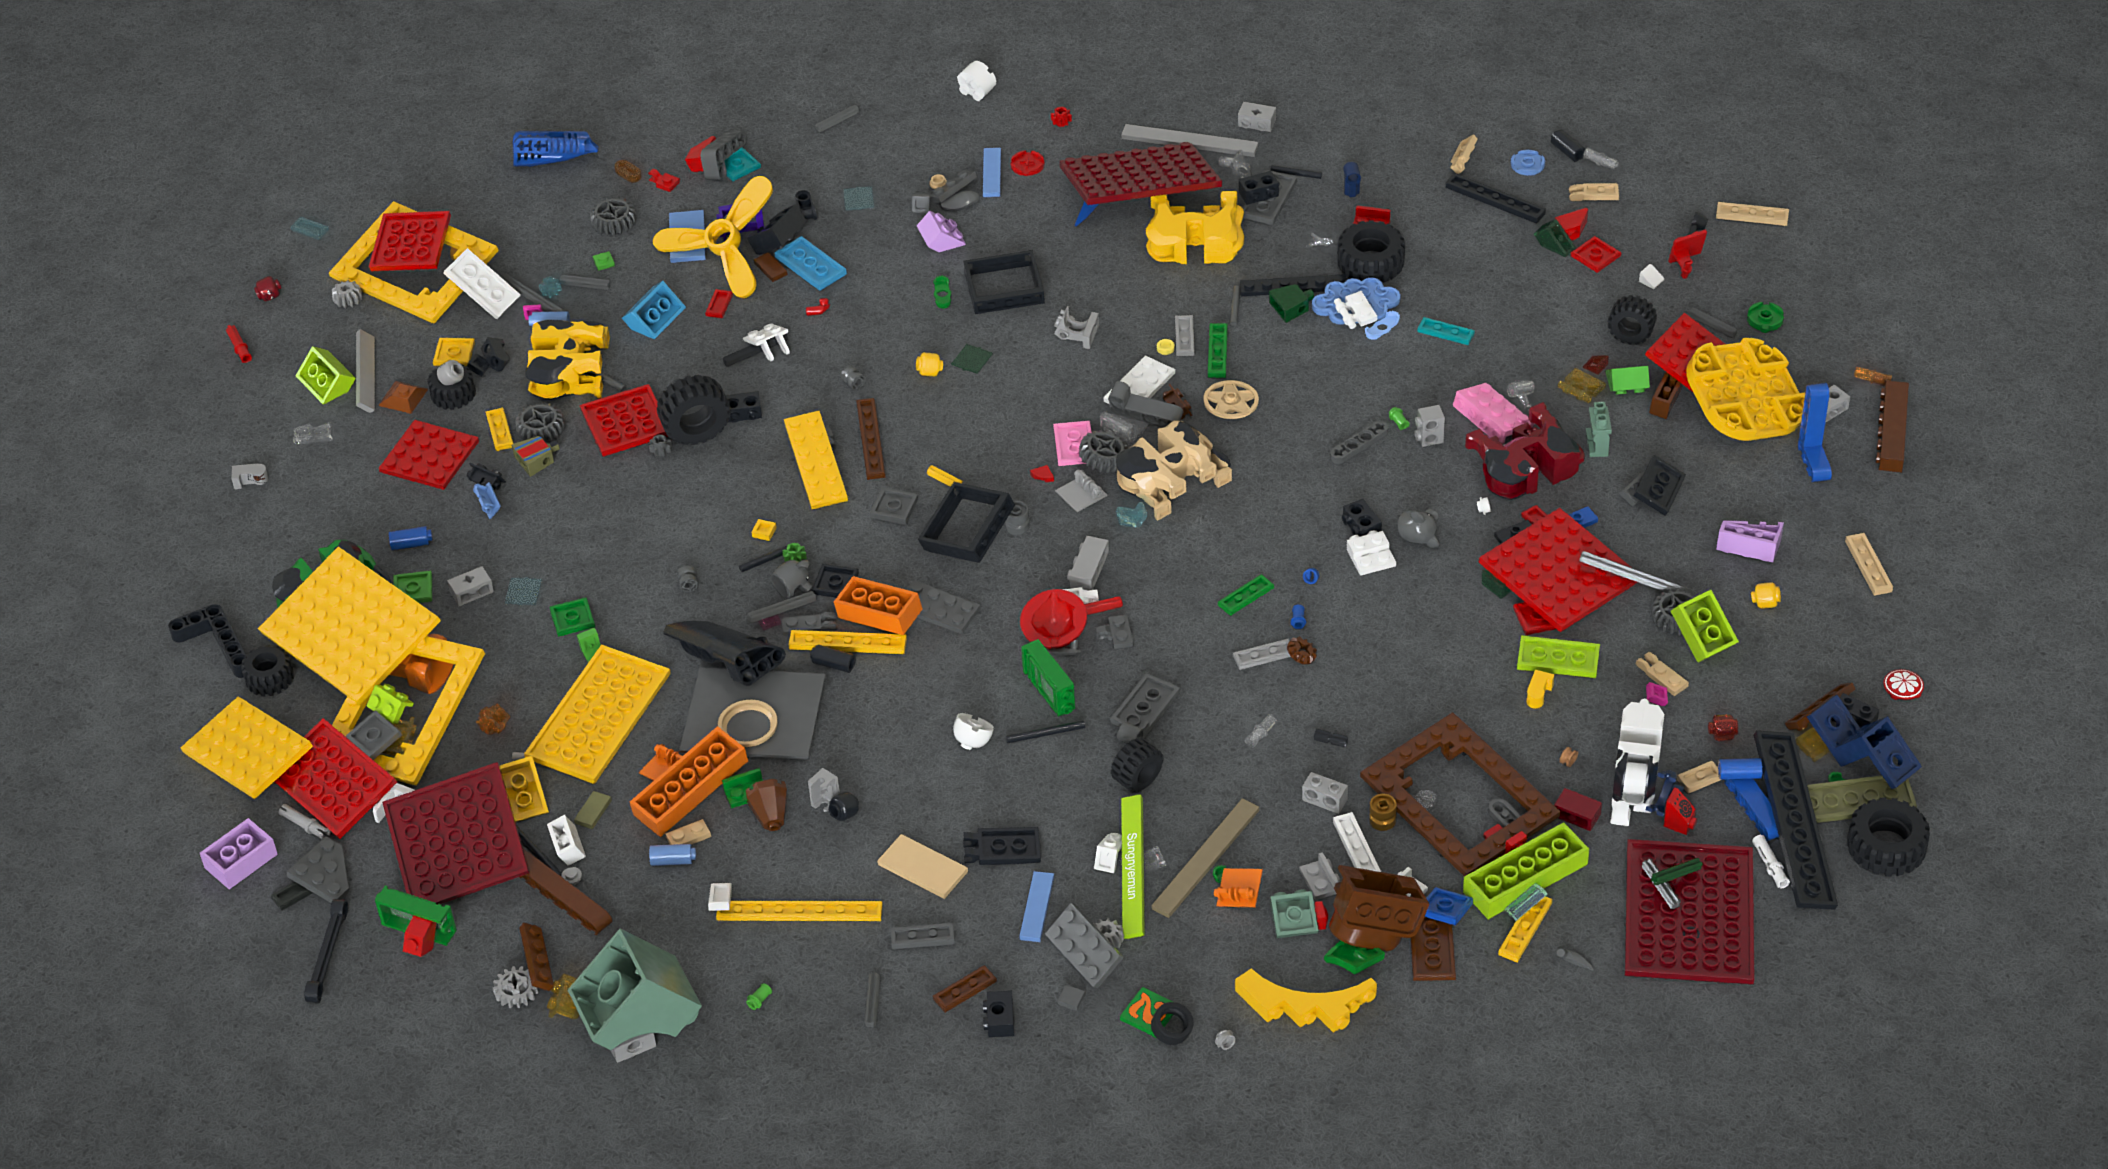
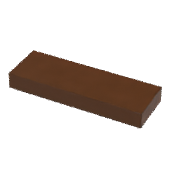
M984 965L933 995V1000L946 1013L996 983L997 978Z

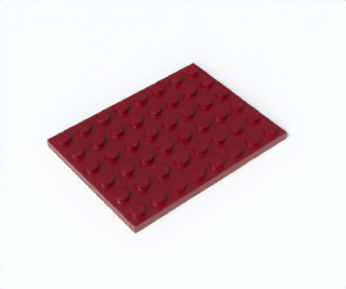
M1182 142L1180 145L1167 144L1164 147L1158 148L1151 146L1143 150L1132 149L1128 152L1116 151L1113 154L1100 153L1098 156L1084 155L1081 158L1069 157L1065 160H1060V168L1087 205L1222 187L1220 177L1192 143Z
M1627 840L1625 976L1754 985L1753 847ZM1694 858H1699L1703 863L1700 870L1667 881L1681 901L1678 908L1671 909L1642 868V862L1652 859L1661 871ZM1697 930H1699L1700 936L1698 939L1696 938L1698 935Z

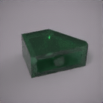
M1557 219L1543 224L1534 233L1542 247L1563 257H1567L1576 248Z

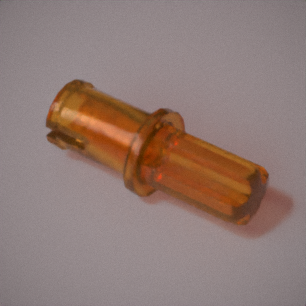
M1856 367L1854 373L1856 378L1886 385V380L1891 381L1892 375L1876 372V369L1873 371Z

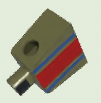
M537 436L512 444L515 459L531 477L554 463L552 453L559 450V445L556 440L546 444L541 436Z

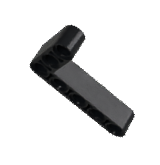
M212 604L169 622L168 627L172 640L177 643L212 631L233 674L238 678L244 677L241 666L246 654L220 605Z

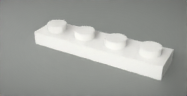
M1353 813L1333 817V824L1355 868L1381 872Z

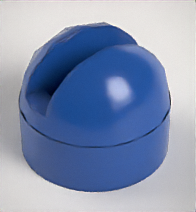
M1308 568L1303 573L1304 581L1308 584H1314L1319 579V571L1315 568ZM1313 572L1314 580L1310 581Z

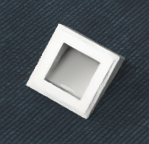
M1651 264L1640 272L1639 282L1652 289H1655L1664 281V277Z

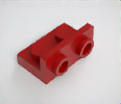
M1356 206L1354 223L1359 224L1361 221L1369 222V220H1374V222L1381 221L1386 225L1390 224L1391 210Z

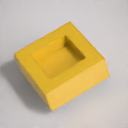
M758 519L751 532L752 537L770 541L776 530V523Z

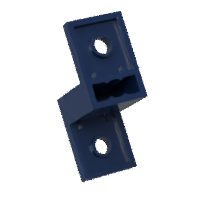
M1838 695L1832 696L1807 716L1841 767L1869 756L1891 789L1897 788L1922 767L1888 716L1860 728ZM1831 718L1836 721V727L1831 724ZM1893 756L1897 758L1898 766L1893 763Z

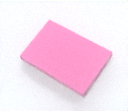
M1090 421L1053 424L1058 466L1086 464L1079 457V446L1083 437L1087 433H1092Z

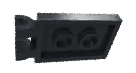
M1038 827L977 828V833H963L965 864L975 863L977 860H979V865L1041 862Z

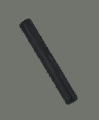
M787 334L783 335L785 341L788 340ZM775 336L766 340L769 348L779 344ZM752 344L723 357V363L726 367H729L763 352L760 345Z

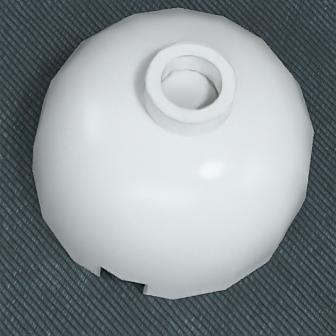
M960 713L955 719L953 732L961 746L971 750L972 747L979 748L988 743L993 734V725L984 719L978 718V720L971 719L972 715Z

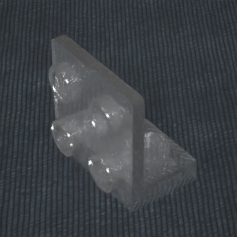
M1106 411L1100 414V429L1103 432L1108 431L1110 434L1115 433L1116 437L1120 436L1121 440L1126 441L1128 445H1131L1151 425L1147 422L1117 414L1113 415Z

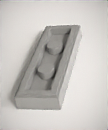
M1193 315L1175 316L1176 356H1194Z
M1289 639L1234 652L1233 657L1239 670L1291 657L1287 650Z

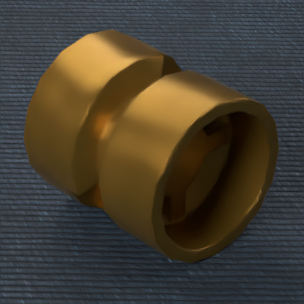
M1383 793L1375 795L1371 799L1369 821L1374 829L1387 831L1395 826L1397 804L1394 797Z

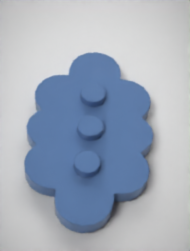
M1351 278L1344 283L1334 281L1326 285L1324 294H1319L1313 298L1312 310L1320 316L1329 315V319L1333 323L1345 324L1343 316L1335 308L1334 300L1340 298L1342 302L1346 303L1345 296L1362 291L1376 313L1377 320H1382L1386 317L1388 309L1398 306L1400 303V293L1396 288L1383 287L1382 282L1376 278H1366L1363 281Z

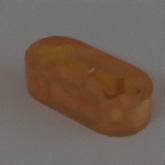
M619 160L615 163L616 173L628 182L635 183L641 180V170L630 162Z

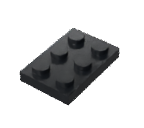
M1654 455L1633 496L1666 516L1686 474Z

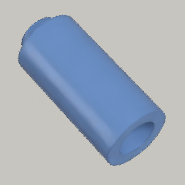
M568 311L532 312V315H529V326L544 320L570 322V315Z
M691 844L650 845V865L692 864V860H696V848H692Z

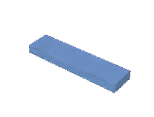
M984 148L983 197H1000L1001 148Z
M1033 872L1020 932V940L1041 942L1054 873Z

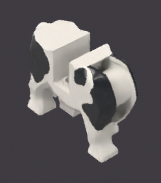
M1641 699L1639 703L1631 702L1623 709L1613 786L1611 824L1629 826L1631 813L1629 805H1634L1633 811L1651 813L1645 809L1646 806L1653 805L1664 713L1659 705L1649 704L1647 699Z

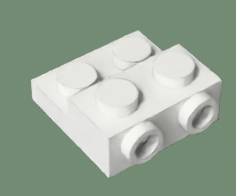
M1373 530L1365 536L1359 537L1354 535L1347 540V551L1360 576L1396 566V561L1389 549V542L1383 531L1377 532Z

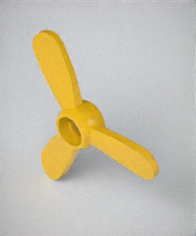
M763 176L754 177L738 195L726 219L713 221L706 230L692 228L663 229L654 236V247L660 252L688 251L708 247L711 252L721 256L724 272L732 292L739 298H748L756 289V279L748 262L738 250L741 242L739 231L761 210L770 198L773 191L771 182ZM730 232L729 238L725 242L716 244L720 235Z

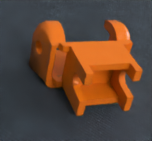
M439 634L427 635L428 637L447 641L444 636ZM409 654L389 675L407 678L409 686L424 693L432 694L439 690L446 682L454 664Z

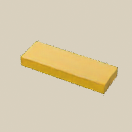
M499 408L486 411L496 451L512 448L513 441L504 409Z

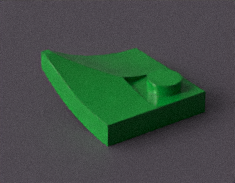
M1339 941L1324 956V961L1343 967L1355 975L1383 960L1385 952L1379 948H1360Z

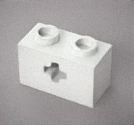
M565 815L547 824L557 855L567 865H571L586 857L576 826Z

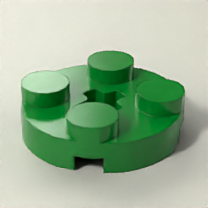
M1758 302L1749 308L1747 321L1754 329L1760 330L1762 333H1768L1782 326L1784 312L1780 306L1769 302V305H1763V302Z

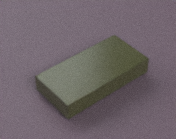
M593 791L575 817V824L593 829L611 803V796Z

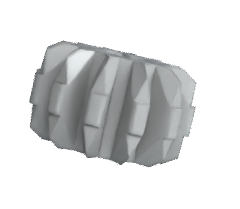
M341 281V284H335V288H332V299L338 307L343 306L346 309L350 305L353 308V304L359 305V301L362 300V291L355 281Z
M1109 918L1106 921L1099 919L1098 923H1093L1115 948L1120 949L1121 943L1124 940L1122 925H1118L1116 920L1110 922Z

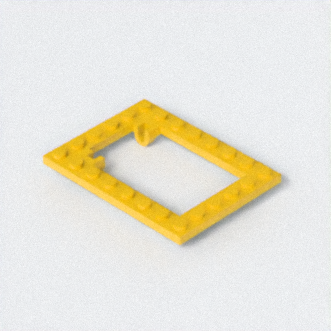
M393 201L383 213L417 211ZM382 213L332 268L329 275L340 282H346L347 280L350 282L355 281L362 292L435 324L463 292L452 280L449 279L438 293L435 291L430 293L429 289L425 287L417 296L357 269L374 249L383 216ZM448 225L444 244L458 249L453 255L454 260L468 248L487 265L499 251L496 245Z
M426 636L410 653L455 664L456 666L415 744L402 742L401 748L405 752L404 755L397 753L394 758L378 755L373 760L394 777L396 781L417 786L485 655L483 649ZM371 694L361 705L347 696L332 726L346 737L354 729Z

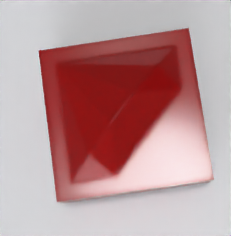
M1322 901L1315 902L1314 907L1318 929H1326L1328 912Z

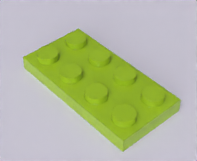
M1521 635L1517 670H1539L1553 674L1596 678L1600 644Z

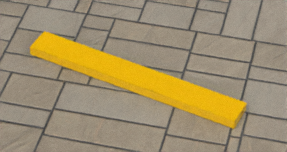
M731 901L730 910H717L716 920L881 921L883 904L882 901Z

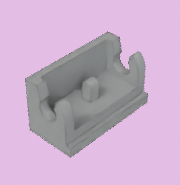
M822 768L808 781L811 806L816 809L822 803H827L828 806L823 811H829L830 800L840 794L838 777Z

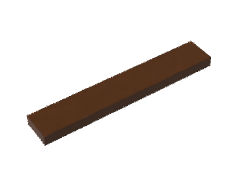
M875 399L856 400L867 480L886 478Z

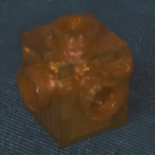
M497 703L489 708L487 706L479 712L478 715L480 717L476 720V723L488 735L499 734L506 727L505 724L511 716Z

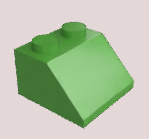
M1648 366L1605 370L1610 391H1615L1616 395L1627 394L1626 390H1634V393L1645 392V388H1650Z

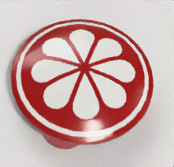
M1904 669L1891 671L1885 676L1883 682L1885 690L1894 700L1919 698L1924 690V682L1921 677L1912 671Z

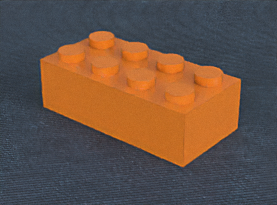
M855 576L850 579L834 600L838 618L900 635L906 633L922 611V605L917 592Z

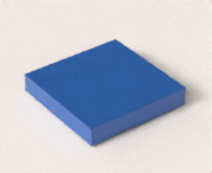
M1435 887L1426 898L1429 902V907L1425 917L1456 926L1473 905V898Z

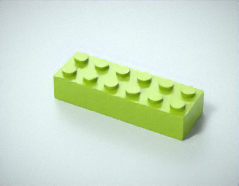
M1563 822L1464 877L1463 893L1468 897H1472L1473 904L1487 919H1490L1530 897L1538 889H1544L1588 865L1589 848Z

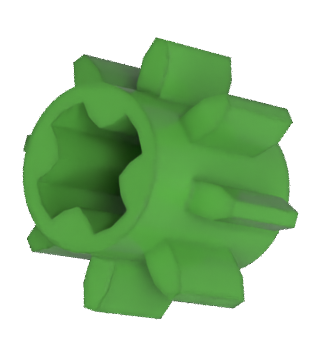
M798 543L788 544L787 550H783L785 562L789 560L800 562L802 559H807L805 547L800 546Z

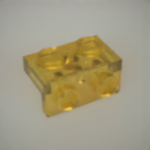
M411 716L409 722L399 720L398 724L391 723L400 731L402 736L382 753L395 756L397 753L404 755L405 752L401 748L402 742L412 744L413 740H409V737L415 734L417 726L413 724L415 717Z
M563 973L559 980L553 982L554 987L551 989L553 996L547 1005L549 1009L548 1017L553 1018L558 1013L571 1019L578 1018L579 1013L568 992V989L577 978Z

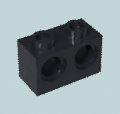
M1271 170L1239 179V194L1246 205L1278 197L1279 182Z
M759 391L726 395L731 411L728 422L762 418Z
M1364 499L1343 506L1342 521L1345 525H1349L1353 536H1365L1373 530L1377 532L1382 531L1381 520Z

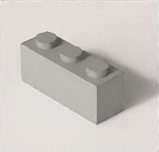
M1086 536L1084 543L1080 544L1079 555L1074 558L1073 568L1068 571L1067 580L1070 581V588L1082 587L1083 590L1087 591L1094 589L1109 553L1108 540Z

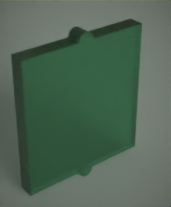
M966 344L951 365L962 368L963 371L967 370L978 374L993 353L983 350L981 347L977 348Z

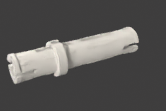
M1764 835L1755 836L1752 842L1766 864L1768 874L1773 877L1778 888L1787 887L1790 881L1783 871L1782 863L1777 861Z

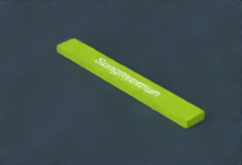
M1141 794L1121 798L1122 928L1124 939L1145 936L1143 797Z

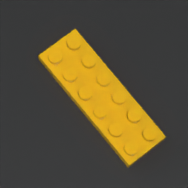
M820 411L784 419L786 431L811 509L848 501Z

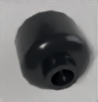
M843 792L830 800L828 810L833 818L845 821L858 813L859 802L853 794Z

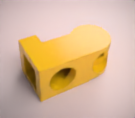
M1535 670L1527 690L1526 703L1529 707L1537 709L1543 706L1545 691H1551L1553 688L1554 674Z

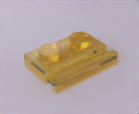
M1814 727L1796 738V744L1807 756L1813 759V762H1816L1830 752Z

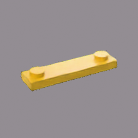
M1545 896L1514 923L1498 951L1499 956L1518 963L1552 905L1551 898Z

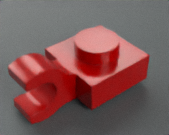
M651 169L648 172L649 175H652L649 181L655 182L657 188L671 192L680 183V178L668 173L661 175L656 169Z

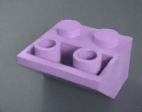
M929 211L917 225L927 246L937 252L966 245L956 222L952 219L944 218L940 213Z

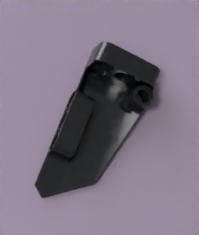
M708 621L676 622L666 625L663 631L665 635L679 640L683 649L688 654L709 663H713L717 659L723 661L731 678L746 686L752 685L784 661L786 656L783 648L769 643L764 636L756 638Z

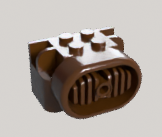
M1344 865L1338 866L1343 879L1342 882H1337L1334 886L1337 894L1333 903L1335 910L1329 923L1330 931L1336 938L1355 947L1366 949L1379 948L1387 952L1396 948L1402 937L1410 938L1418 933L1429 907V902L1415 878Z

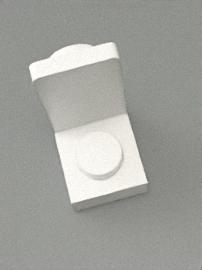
M396 783L382 797L379 803L375 804L373 808L375 822L380 823L385 816L383 801L415 790Z
M1110 833L1098 844L1094 869L1110 873L1115 872L1118 852L1122 848V835Z

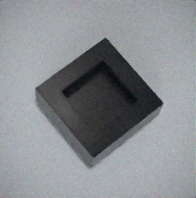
M477 353L467 364L469 370L481 377L490 366L486 359Z

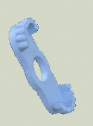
M1393 310L1386 312L1385 318L1375 322L1371 328H1365L1366 337L1377 339L1383 334L1388 333L1391 328L1398 324L1400 319L1399 313ZM1384 324L1387 326V329L1380 330L1377 326Z

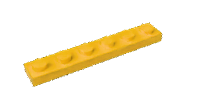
M791 630L789 649L812 650L813 647L819 644L844 652L905 654L907 636L900 634Z

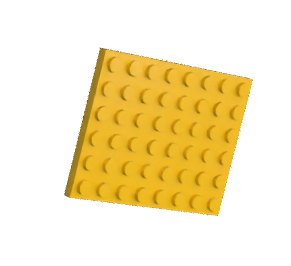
M337 547L258 630L346 696L361 705L372 693L375 685H380L441 620L434 613L340 547Z

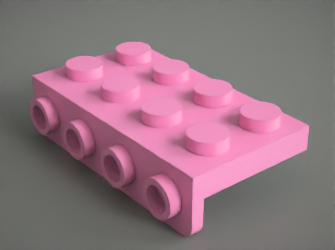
M1487 383L1456 392L1453 406L1490 438L1497 436L1502 444H1504L1507 436L1512 435L1513 428L1527 422L1531 428L1534 426V423L1529 421L1527 415L1523 414L1515 405L1511 404L1503 395L1499 394Z

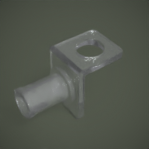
M1239 150L1234 158L1220 156L1219 167L1232 168L1233 176L1241 178L1252 176L1250 164L1244 163L1242 150ZM1241 167H1244L1247 173H1242L1239 170Z

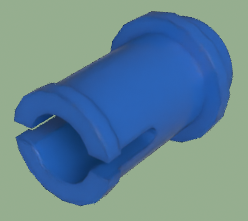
M1299 604L1294 605L1292 608L1293 618L1291 619V625L1295 629H1302L1306 625V619L1304 618L1305 608Z

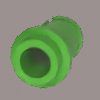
M1394 407L1389 411V418L1394 420L1400 430L1409 427L1410 423L1406 420L1400 408Z
M761 984L752 995L747 997V1005L753 1010L760 1008L762 1002L772 993L771 988L767 984Z

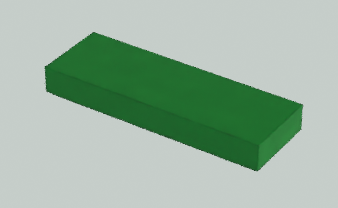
M1261 574L1218 601V606L1231 616L1274 589V584Z

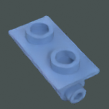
M490 482L486 486L476 484L474 485L473 492L479 498L482 511L486 512L489 519H491L498 512L501 505Z

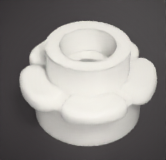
M1480 497V501H1477L1479 513L1483 512L1486 515V513L1491 512L1488 497Z

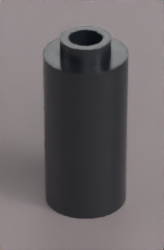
M1558 130L1552 134L1551 143L1572 161L1577 162L1583 159L1586 149L1565 131Z
M819 644L812 648L810 654L814 664L847 673L851 672L856 661L855 654Z

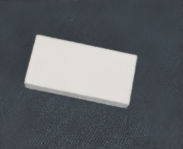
M732 883L711 884L708 903L709 911L730 910Z

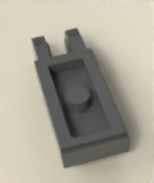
M824 612L817 615L782 618L783 636H789L791 630H836V614Z

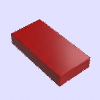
M715 289L705 312L706 316L723 318L733 292Z

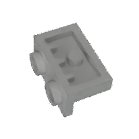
M1323 852L1318 854V861L1299 867V871L1309 890L1312 891L1315 901L1336 894L1334 886L1337 882H1340V878L1337 873L1334 874L1329 858L1326 859Z

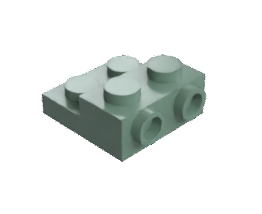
M1301 889L1292 894L1278 892L1270 897L1276 938L1318 933L1312 891L1307 892Z

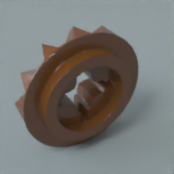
M1300 636L1297 638L1293 637L1287 645L1289 655L1298 663L1311 664L1317 657V649L1313 648V643L1307 642V638L1303 640Z

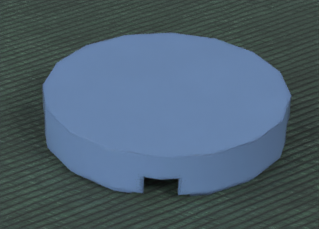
M1535 150L1518 151V154L1512 156L1510 164L1512 169L1521 175H1535L1544 169L1545 158Z

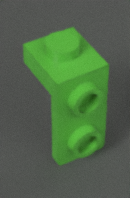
M595 628L577 635L580 649L588 663L601 646Z

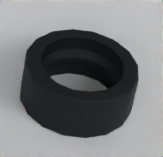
M1178 1002L1162 1004L1156 1010L1151 1020V1029L1154 1036L1167 1045H1177L1184 1042L1194 1026L1191 1012ZM1164 1014L1178 1016L1184 1024L1183 1031L1181 1033L1167 1031L1161 1023V1017Z

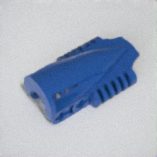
M517 131L513 135V166H536L567 161L587 153L598 152L599 147L585 131Z

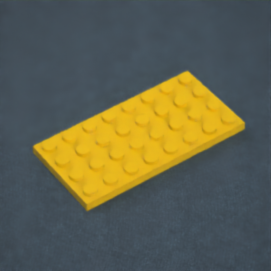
M601 644L524 753L525 758L532 756L534 762L595 784L669 677L670 669Z

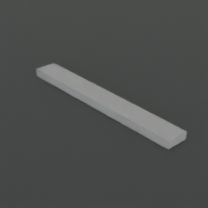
M1125 124L1121 135L1122 139L1163 145H1180L1182 142H1189L1196 149L1251 157H1255L1258 148V142L1129 124Z

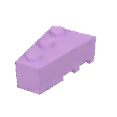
M1723 521L1719 530L1716 550L1774 562L1781 542L1784 522H1778V525H1766V522L1752 525L1748 524V521Z

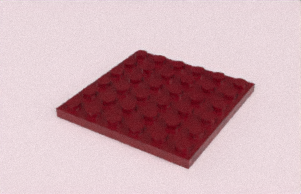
M498 762L382 802L407 894L436 902L438 905L530 873Z

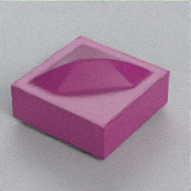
M1649 682L1646 686L1647 700L1660 706H1666L1668 703L1667 688Z

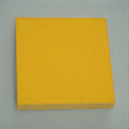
M439 338L433 366H440L448 360H455L467 366L471 360L475 339Z

